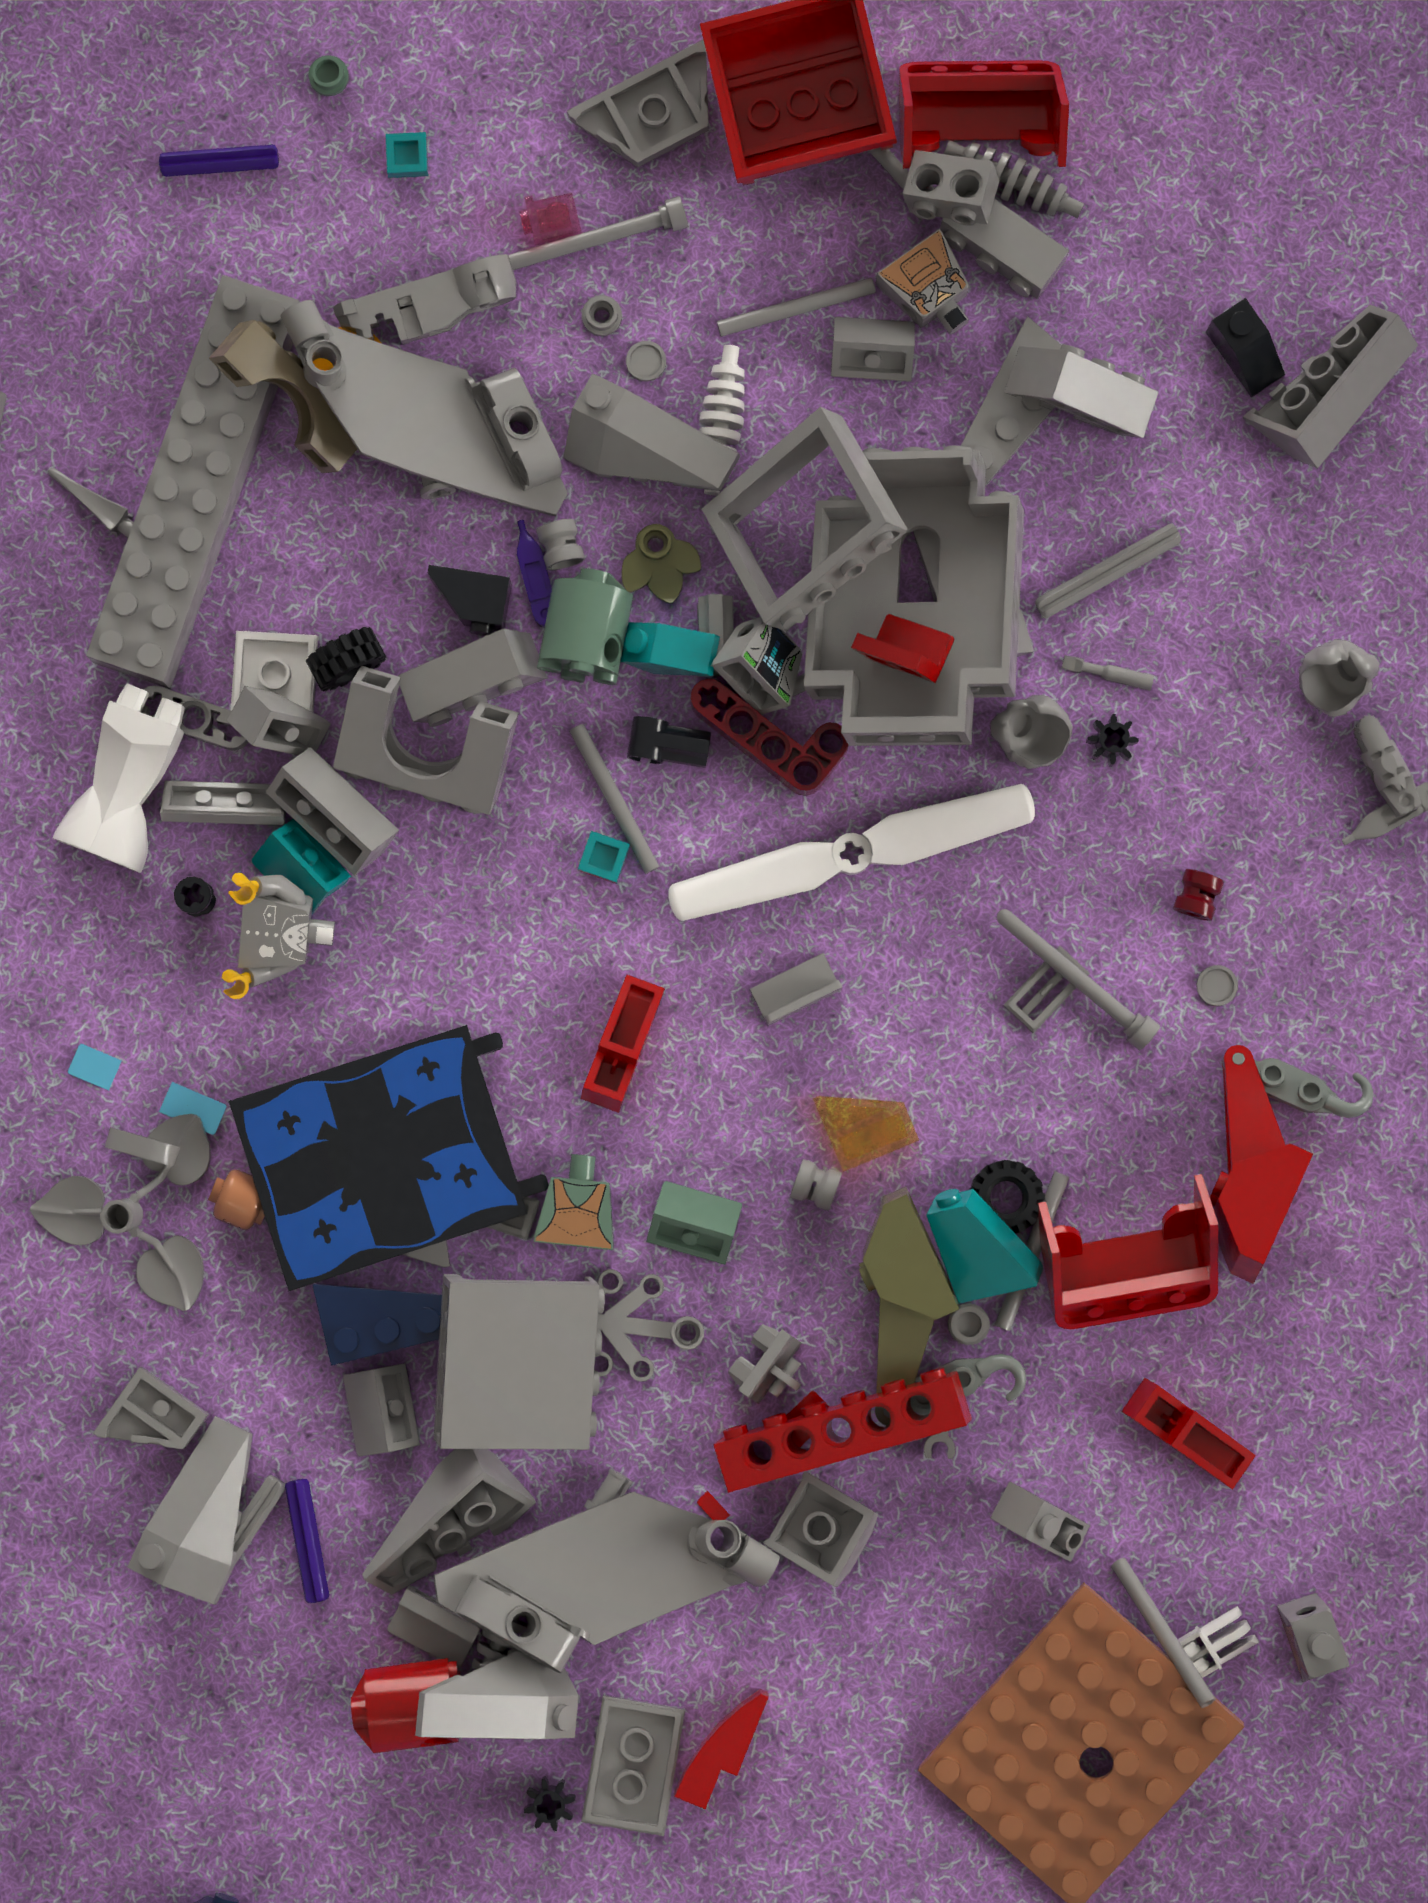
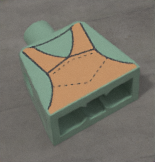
M571 1154L569 1178L551 1177L534 1235V1242L606 1250L614 1249L610 1183L593 1181L595 1156Z

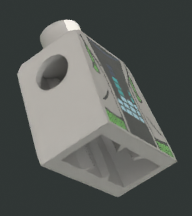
M758 617L743 622L735 628L713 660L711 666L751 707L762 715L789 707L802 652L786 634L787 631L766 625L762 618Z

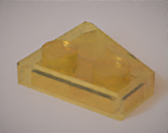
M826 1096L813 1098L843 1172L919 1141L904 1102Z

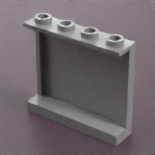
M443 1274L433 1438L440 1449L589 1450L590 1437H595L597 1431L596 1413L592 1412V1397L598 1395L600 1385L599 1373L594 1371L595 1355H600L602 1350V1334L600 1330H597L598 1314L603 1313L605 1306L604 1290L599 1289V1284L592 1277H585L584 1281L463 1279L460 1274Z

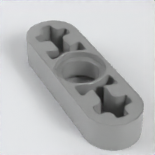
M153 685L143 689L149 693L147 698L149 700H154L156 695H161V699L163 697L174 702L175 700L182 701L180 704L185 707L184 713L193 707L204 711L205 722L198 729L186 728L182 719L180 729L184 731L185 736L231 751L240 750L248 744V741L242 735L241 737L234 736L231 742L226 741L227 735L213 728V736L206 735L213 725V713L220 714L216 719L219 724L231 726L227 722L231 710L161 686ZM145 705L142 713L155 717V714L150 715V709Z

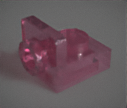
M572 192L533 201L532 195L524 197L526 209L519 211L524 235L532 233L535 245L582 233Z

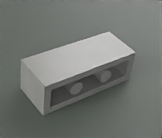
M968 191L962 197H971L974 194H976L977 191ZM996 199L993 202L988 224L974 223L967 226L958 224L948 218H943L941 221L940 230L951 248L959 252L966 249L977 257L975 261L979 267L993 275L999 272L1010 280L1008 284L1016 293L1026 298L1032 295L1037 300L1065 263L1069 250Z
M311 747L285 764L266 791L278 805L354 876L380 857L399 831Z

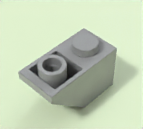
M1011 1481L1008 1483L990 1517L1021 1537L1070 1562L1076 1551L1081 1547L1084 1536L1090 1527L1086 1522Z

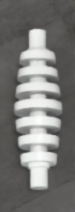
M724 345L722 361L712 367L711 376L719 380H710L708 382L706 391L714 395L705 396L702 406L713 411H702L699 418L701 424L713 426L701 427L699 431L725 446L727 444H739L741 434L730 429H742L744 425V418L737 415L744 412V402L733 398L744 396V385L735 381L745 379V370L737 365L739 347L735 345ZM727 446V447H729L730 449H732V450H734V451L737 452V450H736L735 448L730 447V446ZM704 489V493L717 496L720 491Z

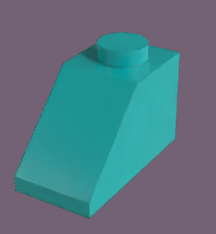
M628 622L621 662L652 674L713 676L714 668L711 665L717 656L720 636L661 623Z

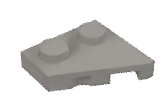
M139 1367L93 1434L102 1438L108 1437L142 1444H156L163 1447L185 1449L209 1416V1413L144 1367Z

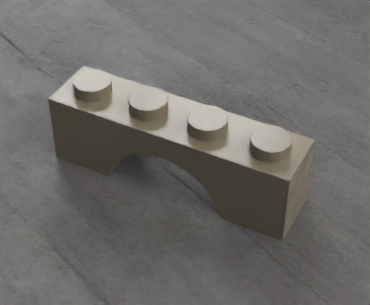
M256 320L240 322L212 353L209 359L236 387L254 385L260 381H265L284 390L293 401L298 414L299 427L294 446L321 473L338 472L355 453L357 447L334 415L319 389L309 384L305 379L303 373L304 365L301 359L294 353L285 351L275 341L276 335L273 330L263 322Z

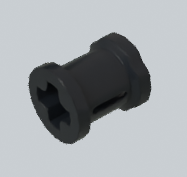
M187 877L181 880L174 891V900L177 906L188 915L194 917L209 914L216 903L213 888L198 877ZM201 887L199 893L204 897L201 904L194 902L189 907L191 900L186 897L187 893L190 890L197 892Z

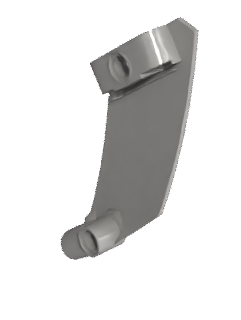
M314 300L299 302L282 312L280 316L304 365L303 373L305 379L309 384L319 389L334 415L362 455L457 489L556 517L568 494L560 477L562 474L561 461L530 393L516 368H511L476 383L473 377L469 376L467 369L406 352L329 325L325 320H322ZM318 358H325L334 367L326 371L320 370L315 367L313 361ZM516 421L521 422L528 428V433L523 435L517 434L512 431L509 424Z
M630 1492L435 1574L433 1577L437 1603L547 1668L562 1673L580 1638L592 1645H596L664 1614L745 1581L753 1586L761 1587L768 1582L776 1570L780 1555L741 1532L733 1522L728 1520H712L639 1493ZM717 1527L724 1535L723 1545L718 1550L712 1546L710 1540L712 1532ZM521 1612L527 1619V1628L522 1635L517 1636L512 1630V1620L516 1614Z

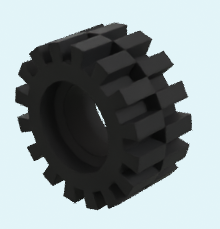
M362 627L359 630H352L347 635L346 633L342 634L338 639L327 642L326 646L319 647L315 650L316 652L308 656L309 658L306 659V663L320 690L326 692L329 689L331 691L335 690L338 686L343 687L347 685L348 682L353 680L361 666L372 669L379 667L380 663L386 660V655L372 628Z
M1002 1160L987 1165L974 1177L971 1188H969V1190L974 1189L1015 1234L1021 1233L1034 1225L1038 1218V1203L1045 1200L1041 1180L1037 1178L1031 1168L1018 1161ZM1003 1181L1016 1184L1022 1193L1020 1207L1011 1214L998 1212L992 1206L990 1200L991 1191L994 1186Z

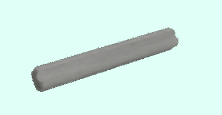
M1173 524L1162 527L1041 595L1035 601L1037 610L1044 619L1053 616L1179 545L1182 540L1180 533Z

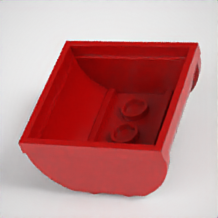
M789 0L700 23L738 184L742 183L743 186L753 184L755 179L880 148L881 151L893 148V144L897 143L863 0Z

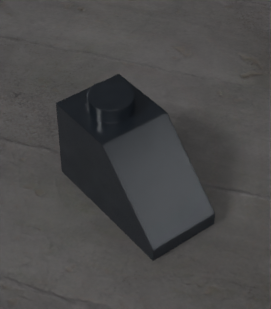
M1246 298L1211 321L1206 334L1251 398L1285 376L1269 330Z
M429 565L427 573L430 580L462 624L470 627V633L487 636L494 633V631L505 629L512 586L510 577Z

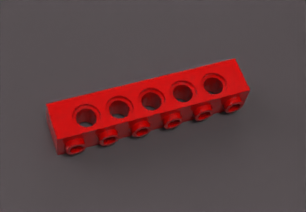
M944 1367L920 1374L922 1381L906 1385L904 1379H899L881 1385L882 1392L866 1396L865 1391L860 1390L840 1397L842 1404L827 1408L825 1401L801 1408L803 1415L787 1419L786 1413H779L762 1419L763 1426L748 1430L747 1424H741L723 1430L724 1437L713 1445L728 1493L967 1426L972 1417L958 1372L954 1371L946 1374ZM915 1395L925 1397L931 1405L930 1414L919 1415L914 1412L911 1407V1397ZM872 1408H885L891 1417L890 1425H877L871 1417ZM834 1418H842L849 1423L851 1428L849 1437H839L834 1433L832 1429V1420ZM795 1429H802L809 1434L811 1438L810 1448L803 1449L794 1443L792 1434ZM761 1440L770 1446L772 1451L771 1459L764 1460L755 1454L753 1449L755 1441Z

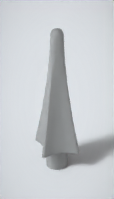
M56 468L48 470L49 476L75 496L116 537L122 533L128 538L133 525L131 520L133 515L128 513L127 508L85 488Z

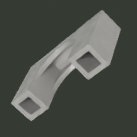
M361 666L351 681L333 768L344 771L345 774L353 778H367L381 782L393 790H407L421 794L429 801H444L461 806L462 809L469 813L490 815L500 794L519 712L479 701L470 717L463 752L459 756L444 762L425 761L405 750L399 743L393 730L392 717L401 677Z

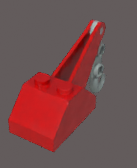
M1234 1045L1227 1049L1222 1060L1228 1174L1221 1171L1210 1195V1200L1218 1221V1244L1230 1274L1254 1284L1313 1156V1153L1291 1143L1285 1145L1268 1096L1305 1113H1329L1340 1117L1353 1118L1368 1111L1373 1102L1374 1093L1372 1085L1367 1078L1359 1073H1354L1352 1077L1360 1084L1362 1096L1355 1103L1346 1102L1340 1099L1319 1077L1279 1059L1267 1058L1262 1061H1256L1247 1047Z

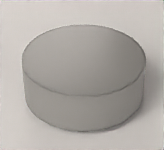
M971 1303L959 1305V1310L949 1315V1333L961 1344H977L989 1332V1317L984 1309L978 1305Z

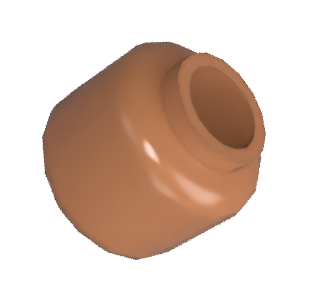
M234 1169L228 1173L225 1180L217 1177L208 1198L209 1201L215 1203L213 1215L217 1220L243 1230H248L254 1223L261 1225L265 1216L252 1175Z

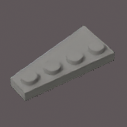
M1028 316L961 446L980 450L986 465L985 487L1055 409L1054 406L1052 410L1038 406L1040 400L1036 398L1014 397L1004 393L1019 346L1060 350L1062 346Z

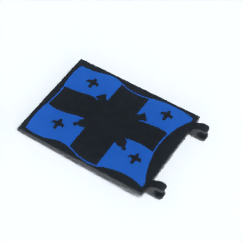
M465 1025L229 1101L288 1291L528 1214L523 1198L546 1191L549 1184L546 1176L543 1174L517 1182L477 1058L478 1056L503 1048V1041L499 1033L495 1032L472 1040L468 1027Z

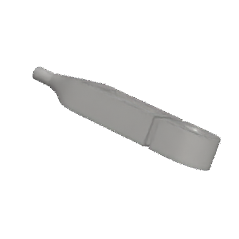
M1428 782L1416 787L1422 804L1419 808L1404 816L1397 817L1388 804L1381 806L1366 815L1352 834L1341 839L1344 846L1354 840L1378 838L1427 811Z

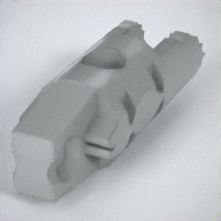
M1364 715L1359 720L1360 722L1355 725L1356 728L1353 729L1354 738L1357 739V744L1362 752L1360 757L1370 773L1376 788L1397 817L1404 816L1422 805L1412 774L1394 740L1389 739L1383 726L1377 720L1378 718H1375L1374 715Z

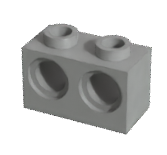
M915 150L905 183L903 197L909 212L922 219L948 218L958 224L967 226L974 223L988 224L1000 180L993 161ZM933 184H937V185H938V186H937L934 190H932V191H929V192L923 191V190H924L927 186H929V185H933ZM968 191H977L976 194H974L971 197H962Z

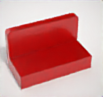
M888 614L876 639L857 633L851 648L873 662L936 683L954 643V637L942 631Z

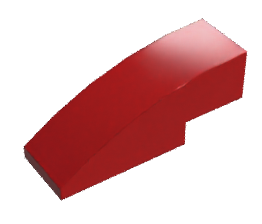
M626 974L584 1083L580 1099L619 1113L665 988Z
M1147 1378L1143 1379L1121 1411L1232 1490L1256 1456L1203 1416L1187 1407Z
M760 1689L749 1696L714 1727L687 1764L675 1789L674 1797L706 1809L721 1770L735 1776L738 1775L769 1698L767 1691Z

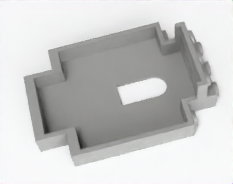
M957 445L944 447L943 450L907 447L897 452L879 448L864 449V455L908 531L891 545V550L878 555L866 565V569L861 575L849 579L837 589L836 594L831 600L819 604L808 613L804 688L812 700L843 699L841 733L849 746L972 745L974 698L1015 697L1024 526L1023 506L1019 496L1009 492L995 491L990 493L989 496H985L986 465L980 450ZM857 493L856 500L846 496H832L828 500L816 501L811 571L872 521ZM914 530H932L940 538L937 602L898 603L902 543L905 537ZM891 614L950 634L954 637V643L936 683L873 662L853 650L851 646L857 633L876 639L886 615Z

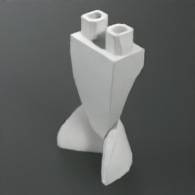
M126 684L117 702L109 701L102 719L93 786L87 789L74 802L57 827L53 839L141 873L148 854L147 826L141 805L160 782L178 750L184 735L180 725L185 707L162 697L155 717L146 715L142 711L149 693L133 685Z

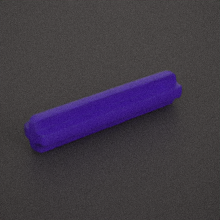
M273 144L164 152L159 156L160 171L165 177L276 169L279 166L278 149Z
M307 1479L292 1480L285 1483V1491L304 1597L307 1603H317L329 1598V1590L310 1484Z

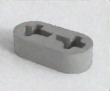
M112 1127L109 1129L104 1146L105 1148L174 1167L179 1151V1146Z

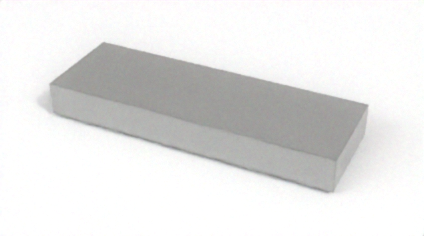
M165 781L160 815L161 821L284 825L286 811L266 793L270 784Z

